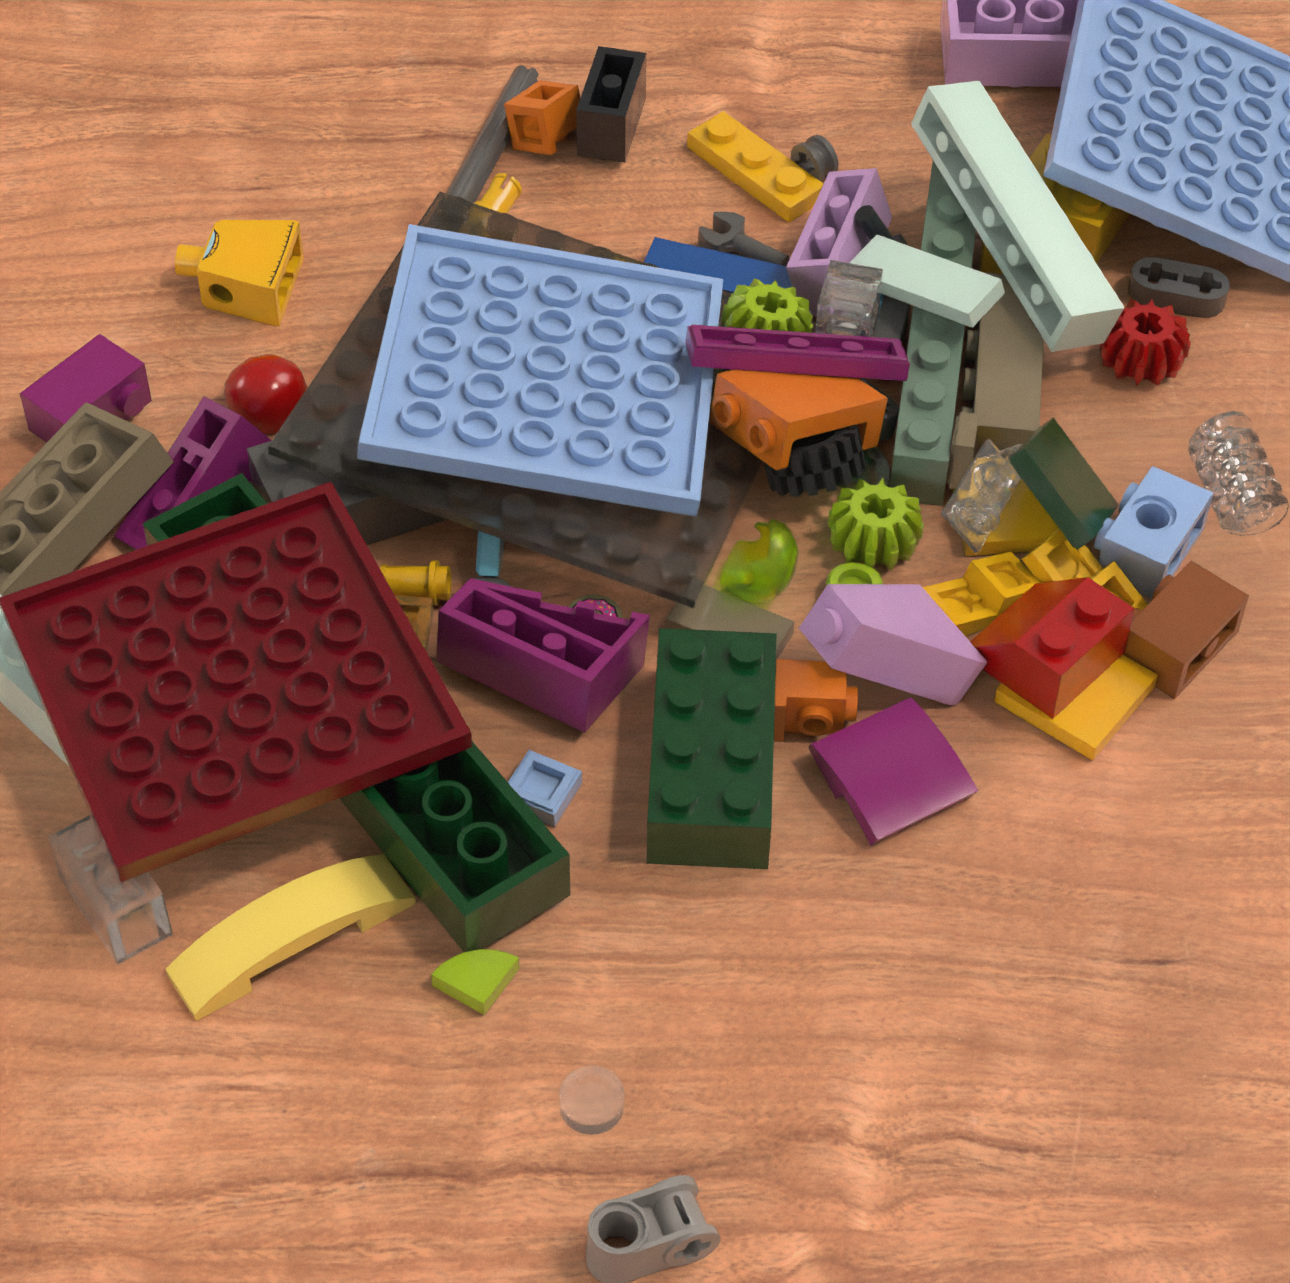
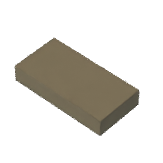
M692 580L667 616L666 628L777 633L776 659H778L793 635L794 621Z

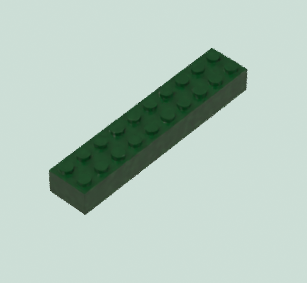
M240 473L144 522L143 527L147 546L268 503L246 477ZM473 741L472 747L339 798L463 952L487 947L571 895L570 854Z

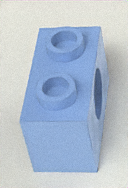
M1152 466L1140 485L1132 482L1128 486L1120 502L1118 510L1120 514L1116 520L1107 518L1104 521V526L1098 532L1094 543V548L1100 550L1098 562L1104 567L1115 561L1139 594L1151 599L1162 579L1169 574L1174 576L1204 530L1213 492Z

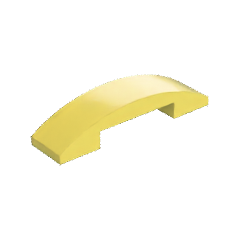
M385 854L366 856L337 863L280 886L236 911L183 951L166 968V973L194 1019L198 1021L252 992L251 977L354 922L363 933L415 905V896Z

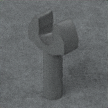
M714 212V231L703 226L699 227L698 245L702 248L729 254L735 252L743 257L787 266L790 260L789 255L747 236L744 232L745 217L737 213Z

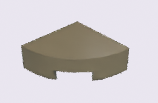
M960 412V416L956 417L946 484H949V489L968 491L979 414Z

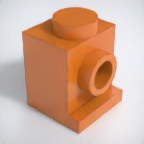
M539 80L506 102L504 107L513 150L547 155L557 152L556 143L565 140L567 134L577 127L576 109L580 101L578 85Z
M776 659L774 741L784 742V732L821 736L842 730L844 728V721L856 722L858 686H847V673L832 669L826 661Z

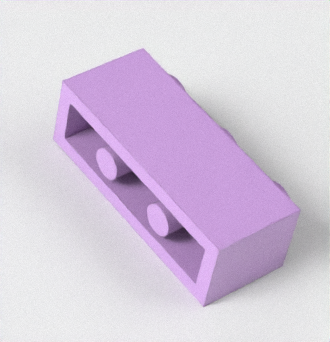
M877 168L828 173L787 264L786 269L792 286L796 287V297H803L809 300V311L813 316L836 317L853 313L854 294L858 285L849 282L845 267L870 242L855 220V213L860 207L870 205L874 208L887 229L892 219Z

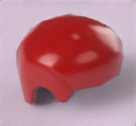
M274 354L250 357L233 369L225 382L224 395L228 408L244 417L263 434H274L293 428L308 414L311 399L307 384L297 365L288 359Z

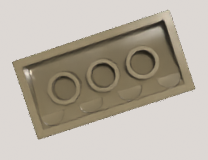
M85 402L0 491V594L2 596L73 572L174 463L152 432Z

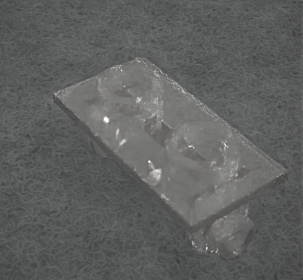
M990 439L985 440L941 512L942 516L974 553L980 551L991 531L998 527L1002 512L1022 480L1009 462V458L1022 444H1015L1012 447L999 450Z

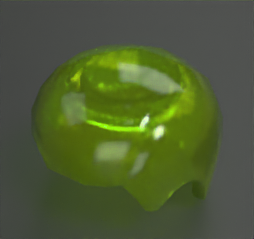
M771 519L767 523L756 522L755 528L761 534L758 540H739L735 543L719 580L721 592L746 602L762 604L768 603L781 595L791 584L798 566L799 549L792 530L785 523L775 519Z

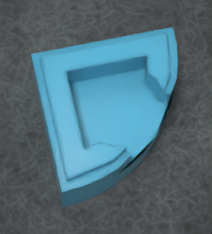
M481 519V523L479 522L476 558V572H478V576H500L505 541V527L501 520Z

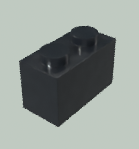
M598 46L576 109L578 156L626 162L646 100V53Z

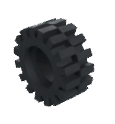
M857 424L795 440L791 447L788 467L785 469L775 470L764 462L769 487L772 492L777 491V494L782 496L790 492L791 497H800L803 492H808V496L818 495V490L826 489L827 492L837 489V484L846 486L853 482L852 477L859 478L863 474L862 470L866 469V462Z

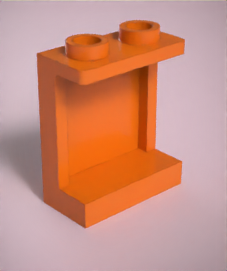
M730 370L717 373L709 420L713 426L775 470H781L788 467L791 447L795 440L856 424L863 450L877 447L888 398L865 382L853 377Z

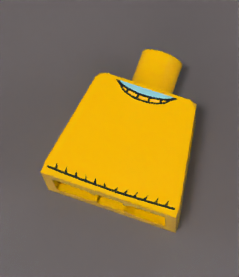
M219 220L214 223L205 247L179 244L175 254V272L177 275L198 277L201 301L208 309L272 326H280L304 260L300 222L296 220Z

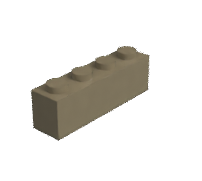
M984 272L1001 279L1005 293L976 324L977 331L968 330L965 362L975 363L974 368H965L962 400L972 401V406L962 407V412L979 414L973 459L1012 456L1040 427L1044 339L1004 274Z

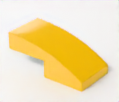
M1057 529L1021 559L1041 583L1089 577L1134 608L1143 610L1148 605L1115 561L1102 567L1086 545L1079 549L1073 548L1060 529Z
M1010 551L972 560L963 578L922 588L965 636L985 629L1034 584L1041 582Z

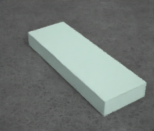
M876 235L845 267L849 282L971 328L978 323L1005 293L1002 280L997 277L880 235Z

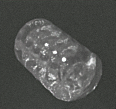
M1230 411L1218 414L1200 425L1189 439L1188 452L1192 462L1195 464L1198 476L1202 480L1204 489L1213 492L1211 505L1216 512L1221 528L1230 534L1239 536L1255 535L1268 531L1280 524L1287 515L1289 503L1287 498L1282 495L1283 491L1279 480L1274 478L1275 473L1272 465L1267 462L1268 458L1264 448L1259 446L1260 440L1257 433L1252 430L1253 426L1250 417L1243 412Z

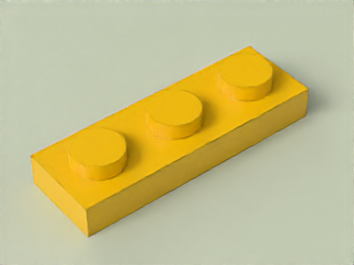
M720 112L687 132L688 149L788 223L813 208L824 183L726 112Z

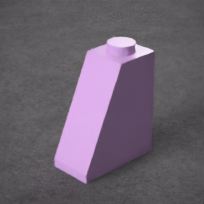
M828 584L799 627V630L832 669L948 705H957L987 664L986 659L920 584Z

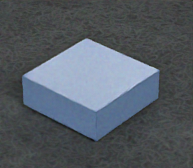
M528 750L508 783L543 823L555 827L582 784V771Z

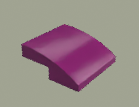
M911 697L822 738L808 747L836 799L842 796L845 797L871 846L972 797L979 791L947 739Z

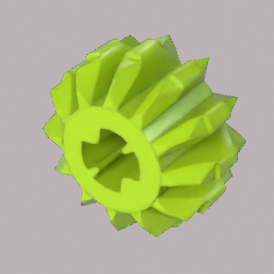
M755 278L750 286L737 285L727 304L724 305L721 316L722 327L811 333L813 328L811 323L813 315L809 311V300L803 297H796V287L785 289L779 287L776 279L771 285L763 284Z
M883 477L877 485H869L860 478L854 489L841 488L840 495L837 497L836 503H833L828 518V527H830L831 533L830 541L833 544V550L844 552L846 563L863 561L872 568L875 564L881 563L891 571L898 559L910 561L912 554L915 552V547L919 544V540L922 539L924 523L922 522V515H920L919 498L907 497L904 484L894 488L887 487Z

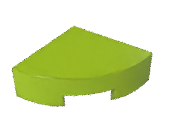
M491 949L464 952L448 959L431 974L432 986L485 1015L520 969L519 957L504 951Z

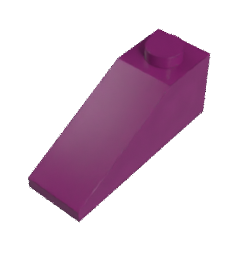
M203 396L167 452L174 463L131 508L114 537L136 550L147 546L143 527L144 522L240 473L251 483L247 448L272 440L241 415Z

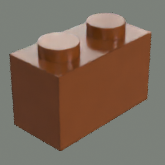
M1191 560L1175 577L1169 574L1162 579L1152 595L1151 602L1143 610L1135 608L1126 650L1123 655L1158 674L1155 687L1171 698L1176 699L1239 632L1249 595Z

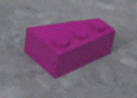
M470 578L438 611L436 662L584 733L644 666L650 615L632 612L630 620L595 613L596 604L578 601L576 609L541 602L542 593Z

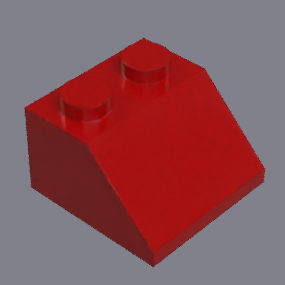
M1089 577L1036 583L970 642L987 661V664L982 669L983 671L1054 719L1125 653L1135 608Z

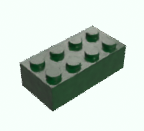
M659 628L647 816L646 864L768 869L772 824L777 633Z

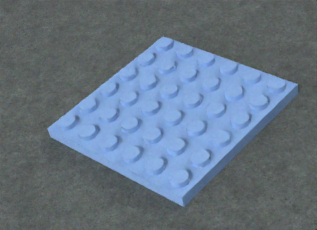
M1079 0L1043 176L1058 182L1064 187L1077 190L1104 202L1108 206L1121 209L1157 227L1167 229L1195 241L1203 247L1211 248L1239 260L1249 267L1257 268L1290 283V56L1164 0Z
M409 224L358 442L357 459L697 517L701 498L714 368L692 367L685 340L687 326H719L723 279Z

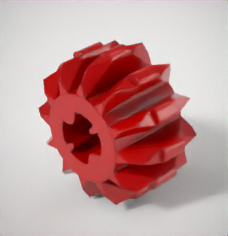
M1130 298L1105 342L1100 344L1099 350L1102 356V366L1114 368L1116 379L1126 376L1134 378L1136 387L1142 380L1146 379L1159 386L1165 377L1176 378L1178 371L1184 363V359L1188 357L1191 345L1189 341L1190 334L1187 332L1188 328L1186 327L1187 318L1175 316L1173 305L1160 308L1155 306L1153 299L1147 305H1141Z

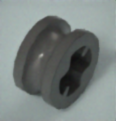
M813 135L805 143H799L791 150V160L821 182L824 178H827L829 172L838 171L839 162L837 154L830 142L823 136Z

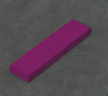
M706 325L687 326L685 344L692 367L907 381L910 362L899 339Z

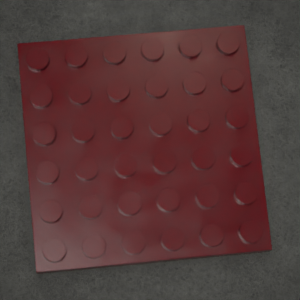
M332 482L0 597L2 615L120 882L472 747V734Z

